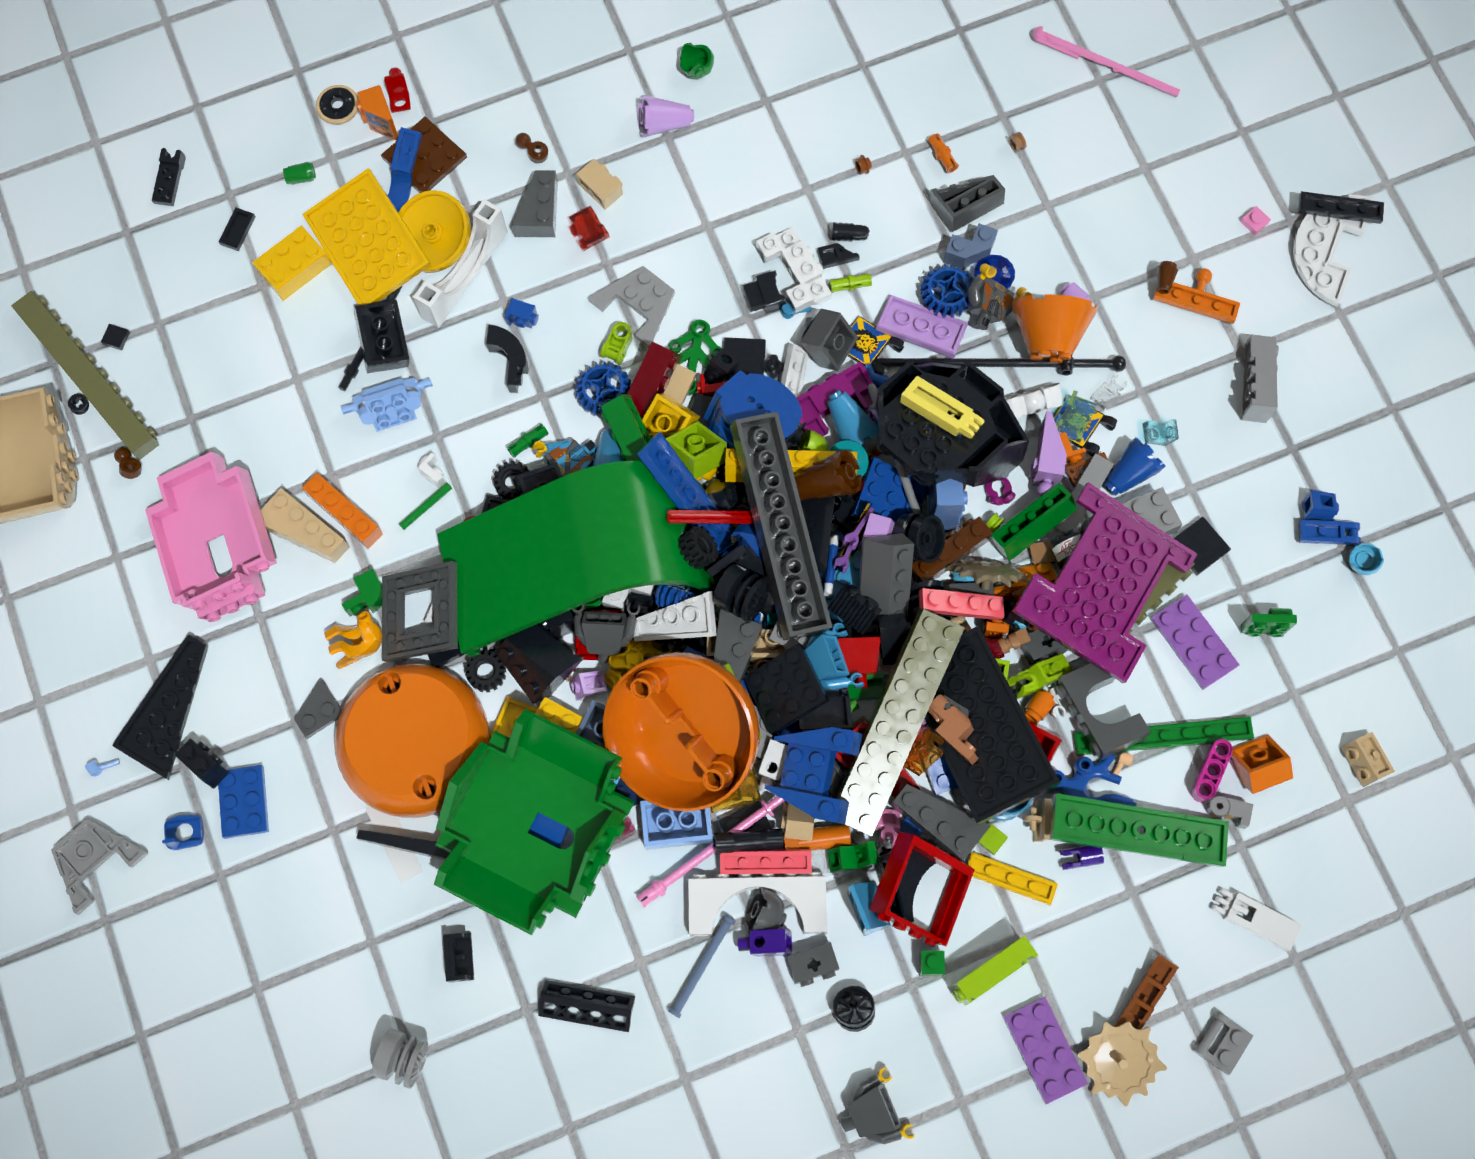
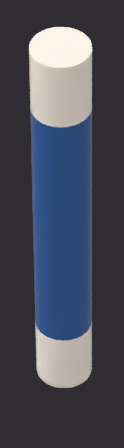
M837 535L830 536L824 584V596L827 597L832 596L835 575L833 565L837 558L839 536Z

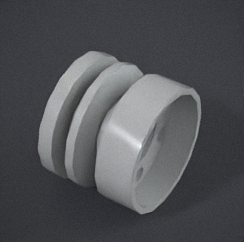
M389 1028L378 1046L371 1074L374 1077L388 1081L395 1072V1084L400 1085L403 1082L404 1087L411 1089L425 1065L428 1041L421 1039L417 1043V1037L412 1036L405 1045V1033Z

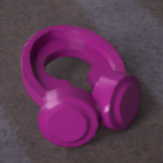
M1007 478L997 480L1004 484V489L1002 490L1003 498H999L998 492L993 490V482L986 484L988 502L993 505L1009 504L1016 496Z

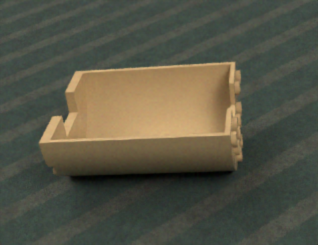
M44 387L0 397V524L68 509L75 500L76 481L79 480L73 463L76 462V455L70 449L66 429L55 406L54 396L48 394Z

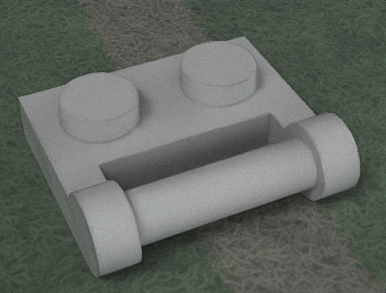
M1217 1011L1213 1017L1215 1019L1200 1045H1196L1193 1051L1226 1075H1230L1254 1035L1230 1020L1223 1013ZM1224 1025L1228 1029L1211 1054L1207 1050Z

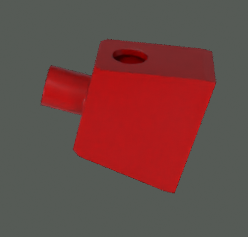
M880 637L838 638L850 674L848 676H852L854 673L862 674L863 677L856 678L854 683L863 682L865 685L862 688H867V675H875L877 672Z

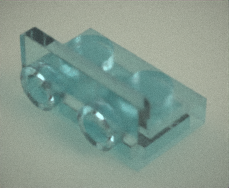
M1074 390L1071 396L1067 395L1063 407L1066 409L1063 414L1059 413L1055 423L1058 426L1059 434L1066 432L1068 439L1080 443L1097 404L1078 397V391Z

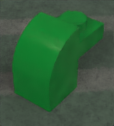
M370 569L353 578L360 594L342 603L349 617L359 615L367 607L372 613H375L382 606V583L375 571Z
M867 841L853 846H839L827 850L830 873L866 869L878 864L875 841Z

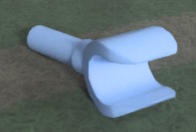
M116 759L98 765L93 760L87 763L85 768L91 776L96 777L103 770L120 763Z

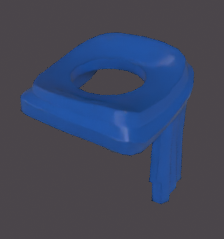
M181 815L168 819L164 825L165 840H162V843L166 844L167 848L171 850L201 845L204 840L201 817ZM182 824H189L193 829L191 838L186 841H181L176 837V830Z

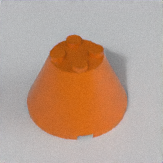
M1045 294L1044 299H1033V295L1015 298L1012 301V309L1030 354V359L1043 360L1045 358L1050 359L1049 362L1062 363V360H1070L1096 315L1098 306L1095 305L1093 307L1090 300L1066 295Z

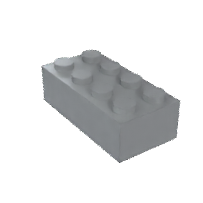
M1163 487L1122 504L1169 536L1177 533L1183 525ZM1091 517L1085 519L1081 526V529H1084L1087 526Z

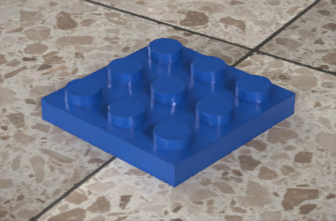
M873 457L868 465L850 516L859 520L867 504L872 503L871 507L874 508L873 514L891 518L895 523L901 515L913 513L896 467ZM908 474L921 509L928 486L920 485L912 478L913 476Z

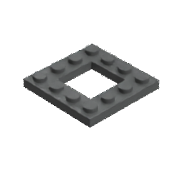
M449 561L382 577V661H397L458 648L456 562ZM434 589V629L405 635V595Z

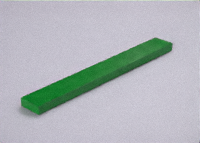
M1251 716L1148 726L1151 733L1146 740L1120 752L1212 744L1219 739H1225L1229 742L1253 740L1254 733ZM1080 732L1074 733L1076 756L1093 755L1086 736H1082Z

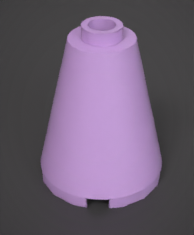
M647 95L640 96V99L643 100L642 103H638V126L643 127V131H639L641 137L687 127L694 121V110L689 105Z

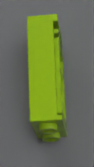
M1024 935L952 985L954 989L952 995L959 1004L963 1002L966 1006L1038 956V953Z

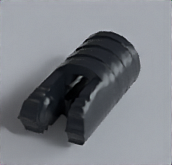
M833 222L832 241H863L868 238L870 230L867 226L854 225V223Z

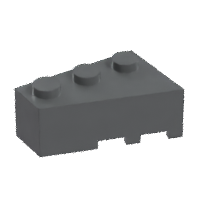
M555 170L534 171L512 224L515 237H556L558 180Z

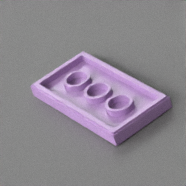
M890 294L876 330L955 358L968 322L954 317L951 318L949 315L942 318V313L940 312L935 316V310L929 311L927 307Z

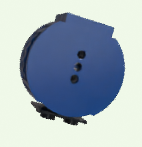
M741 370L715 392L703 417L709 422L707 428L726 441L727 448L735 449L730 426L736 419L778 411L787 450H795L797 448L795 443L799 442L805 434L803 429L806 422L797 429L802 417V410L795 395L785 385L771 377L755 373L746 375Z

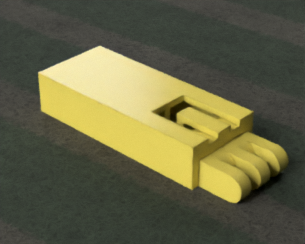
M916 376L901 394L900 403L954 436L961 433L971 439L975 435L974 432H977L979 426H982L984 423L983 418L973 413V409L919 376Z

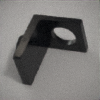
M725 348L721 349L710 360L704 372L705 382L708 384L724 382L728 372L740 360ZM720 357H728L731 360V363H724Z

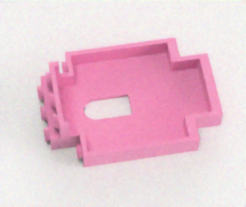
M209 452L157 477L163 501L145 509L172 603L196 611L199 619L215 622L220 620L221 616L227 613H235L240 610V607L255 604L259 598L266 596L259 573L269 570L270 566L277 564L248 470L239 466L227 470L223 457L214 452ZM222 535L225 537L233 565L230 574L226 577H219L217 575L207 544Z

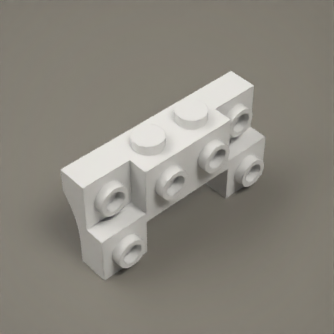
M793 227L777 235L774 232L756 241V247L758 250L761 249L766 263L781 256L780 260L796 285L786 291V298L792 302L795 313L832 299V293L822 277L824 271L821 264L815 262L811 247L809 245L806 246L804 241L799 239Z

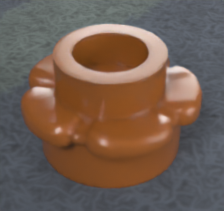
M860 155V158L855 159L857 172L860 175L864 173L869 174L872 168L870 159L868 157L865 158L864 155Z

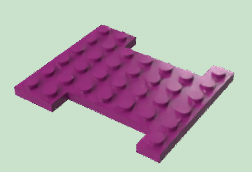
M1088 482L1075 502L1093 513L1055 582L1052 584L1039 574H1033L1012 612L1116 680L1126 683L1147 646L1129 634L1133 624L1167 563L1182 573H1186L1196 558L1197 553Z

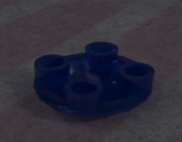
M992 254L978 261L974 270L975 278L981 274L980 266L988 264L997 270L992 279L1005 288L1010 289L1015 279V269L1007 258Z

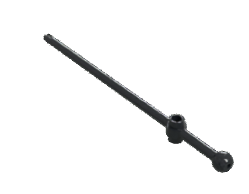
M1120 355L1114 356L1112 359H1074L1071 357L1070 360H1062V363L1049 362L1050 359L876 358L874 362L880 363L884 367H903L907 362H914V365L934 362L963 366L964 362H971L976 367H1058L1060 374L1064 376L1071 375L1073 368H1112L1116 372H1121L1126 367V359Z

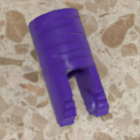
M1080 846L1060 850V855L1069 856L1077 854L1078 859L1076 862H1065L1062 864L1063 870L1104 863L1102 848Z

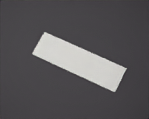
M370 806L365 807L376 832L406 837L396 816L379 812ZM384 847L400 883L423 872L414 853Z

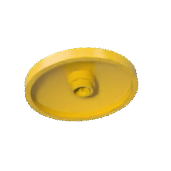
M437 190L425 191L409 199L398 212L431 263V266L423 271L424 273H435L449 268L465 252L471 235V222L463 204L452 195Z

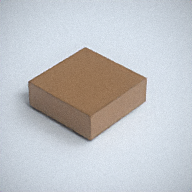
M1050 541L1035 543L1028 547L1032 565L1055 562L1050 549Z

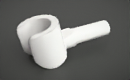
M1051 688L1049 692L1054 696L1053 700L1055 702L1050 711L1051 716L1056 718L1055 710L1058 708L1061 710L1062 717H1064L1066 710L1063 706H1059L1055 689Z

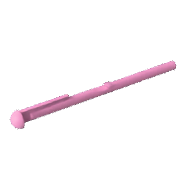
M1038 26L1033 31L1035 41L1077 59L1080 55L1098 64L1114 68V72L1122 73L1175 97L1180 92L1178 88L1043 31V26Z

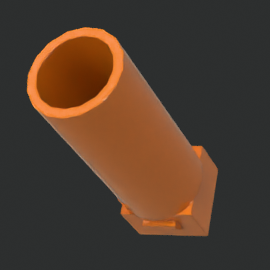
M846 824L813 828L812 841L785 838V832H783L785 849H811V851L833 849L839 846H851L850 829Z

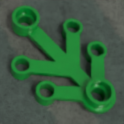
M700 319L694 321L690 325L688 333L679 339L672 340L669 344L670 350L680 353L682 346L693 340V346L680 354L683 357L679 365L690 359L688 369L694 372L697 370L698 360L705 369L710 362V359L701 349L702 341L711 350L712 358L715 356L713 354L714 351L722 349L710 337V325L706 321ZM701 328L704 331L702 333H698L696 330ZM678 344L679 348L674 349L672 346ZM694 380L693 388L689 390L687 396L693 395L697 391L696 380Z

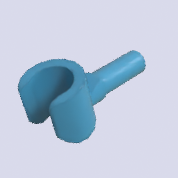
M787 303L782 306L780 311L785 319H790L795 314L811 312V307L795 313L791 304Z

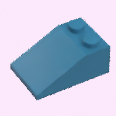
M873 881L851 885L847 892L864 936L891 925L877 919V914L869 910L878 885L875 886Z

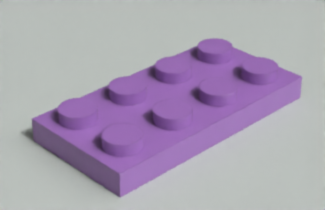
M1188 594L1151 617L1150 620L1202 690L1240 666Z
M1046 997L1003 1017L1045 1104L1088 1084Z

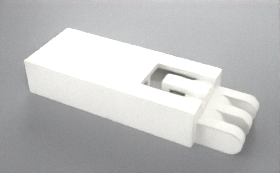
M1220 888L1218 893L1226 897V899L1216 896L1214 901L1222 905V908L1213 904L1211 910L1224 916V920L1285 952L1291 951L1302 926L1301 924L1239 892L1232 894ZM1249 911L1254 914L1252 915L1251 922L1236 915L1237 912H1240L1246 916Z

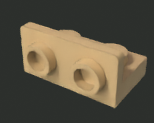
M1373 732L1341 747L1363 787L1395 772Z

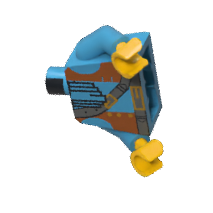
M571 439L570 441L563 440L545 444L537 441L531 449L539 450L535 455L537 458L546 454L544 457L548 465L557 462L562 476L592 467L593 459L590 455L597 450V446L592 440L580 446L575 439Z

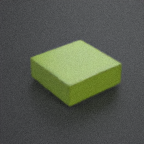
M990 823V828L979 840L978 844L992 855H995L1008 839V836Z

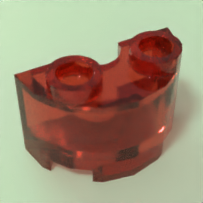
M591 206L569 217L572 224L569 226V229L574 238L578 236L580 239L578 243L583 251L610 238L608 231L600 223Z

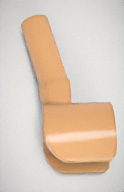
M1121 753L1113 774L1118 775L1123 765L1130 766L1133 755Z

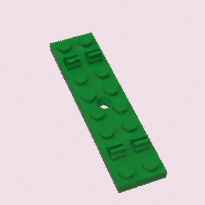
M1056 793L1053 794L1050 840L1226 867L1229 821ZM1139 826L1144 828L1143 834L1138 833L1137 829Z

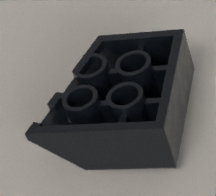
M539 623L509 636L495 651L496 655L532 703L541 701L544 697H550L584 659L581 655H575L569 650L570 647L565 643H559L553 638V634L544 629Z

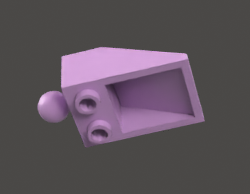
M1051 411L1046 412L1040 426L1036 457H1034L1029 477L1033 478L1032 485L1038 486L1037 492L1040 497L1061 482L1064 476L1067 457Z

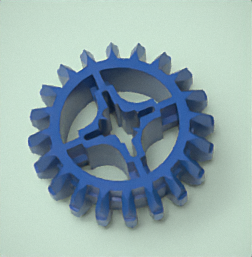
M953 263L950 265V268L943 264L941 269L935 266L933 271L929 270L927 276L923 277V283L920 285V290L922 291L920 298L923 299V306L928 305L927 309L929 311L935 310V316L939 312L942 313V318H945L946 315L953 318L955 313L960 317L963 311L967 312L969 304L967 289L973 277H968V270L962 273L961 266L954 269ZM956 283L962 287L964 293L956 286ZM951 287L950 292H947V294L945 295L946 290H949ZM932 290H934L935 293H936L937 295H939L940 300H938V299L934 296Z
M605 361L602 362V366H598V363L595 362L594 368L587 365V372L581 371L580 375L582 378L576 379L578 384L575 386V391L578 392L576 393V399L580 400L579 405L581 407L585 406L587 413L592 410V414L596 416L600 412L602 417L603 411L600 406L609 402L606 401L607 399L613 400L621 394L628 393L631 380L627 378V372H622V367L620 366L615 368L613 362L609 366L606 365ZM611 378L620 384V390L611 385ZM607 386V390L604 389V391H601L600 393V389ZM587 389L596 394V400L591 399L587 395Z
M660 584L655 589L654 601L657 605L666 608L706 592L686 585Z

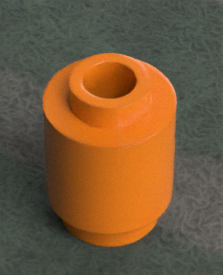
M1046 690L1036 691L1025 706L1024 714L1026 718L1037 724L1039 721H1043L1055 705L1054 696Z

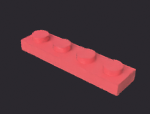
M926 588L919 590L920 609H925L934 614L1002 620L1004 618L1003 597Z
M758 849L720 853V874L812 873L811 849Z

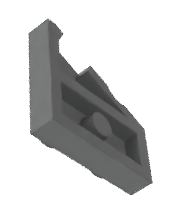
M323 679L319 680L294 719L306 739H309L337 721L342 710Z

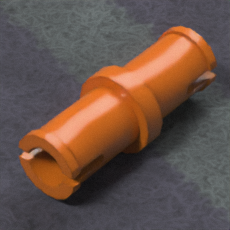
M936 133V136L935 134L930 136L928 142L936 152V158L943 163L946 171L951 173V171L957 170L959 165L951 155L949 146H946L941 139L940 134Z

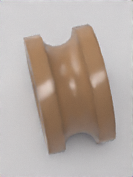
M1021 132L1015 133V136H1009V144L1014 152L1017 153L1020 151V148L1025 149L1027 147L1026 140Z

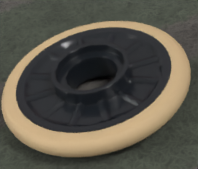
M333 85L324 89L317 97L316 111L319 117L327 123L343 124L353 119L359 109L356 101L359 100V97L348 86ZM336 101L343 102L340 108L332 107Z

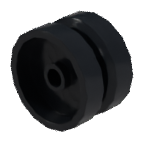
M905 513L897 519L892 535L903 533L914 543L913 561L933 563L940 557L945 545V529L941 519L936 515Z

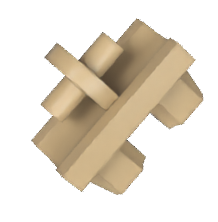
M1051 799L1034 801V808H1030V815L1023 816V822L1030 823L1029 830L1033 831V842L1050 840L1053 806Z

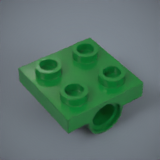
M1270 608L1268 614L1252 613L1241 624V633H1248V636L1251 637L1261 636L1262 634H1270L1271 637H1282L1297 624V615H1293L1291 608Z

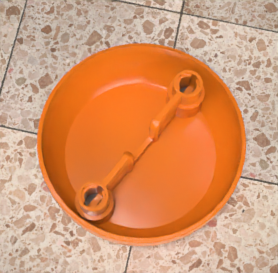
M673 652L657 655L640 662L631 668L614 686L607 700L603 717V737L606 750L622 757L619 766L622 768L620 778L632 791L646 801L670 810L697 811L714 806L728 798L747 778L758 753L760 728L758 716L748 692L740 681L726 668L701 655Z
M425 664L397 665L374 674L350 695L341 710L335 728V757L341 775L348 787L368 806L390 816L401 818L426 817L441 812L449 781L480 742L488 745L490 741V728L487 715L480 700L471 688L457 676L441 668ZM395 684L400 685L398 690L396 689ZM429 785L435 787V792L433 795Z

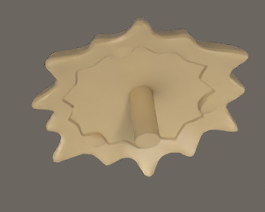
M1104 1021L1101 1033L1088 1038V1048L1078 1052L1077 1056L1087 1064L1086 1075L1094 1081L1091 1094L1104 1092L1108 1098L1116 1096L1124 1106H1128L1131 1097L1136 1093L1148 1096L1147 1084L1156 1081L1155 1074L1157 1072L1167 1070V1066L1157 1056L1158 1046L1149 1040L1150 1027L1135 1029L1130 1021L1114 1027Z

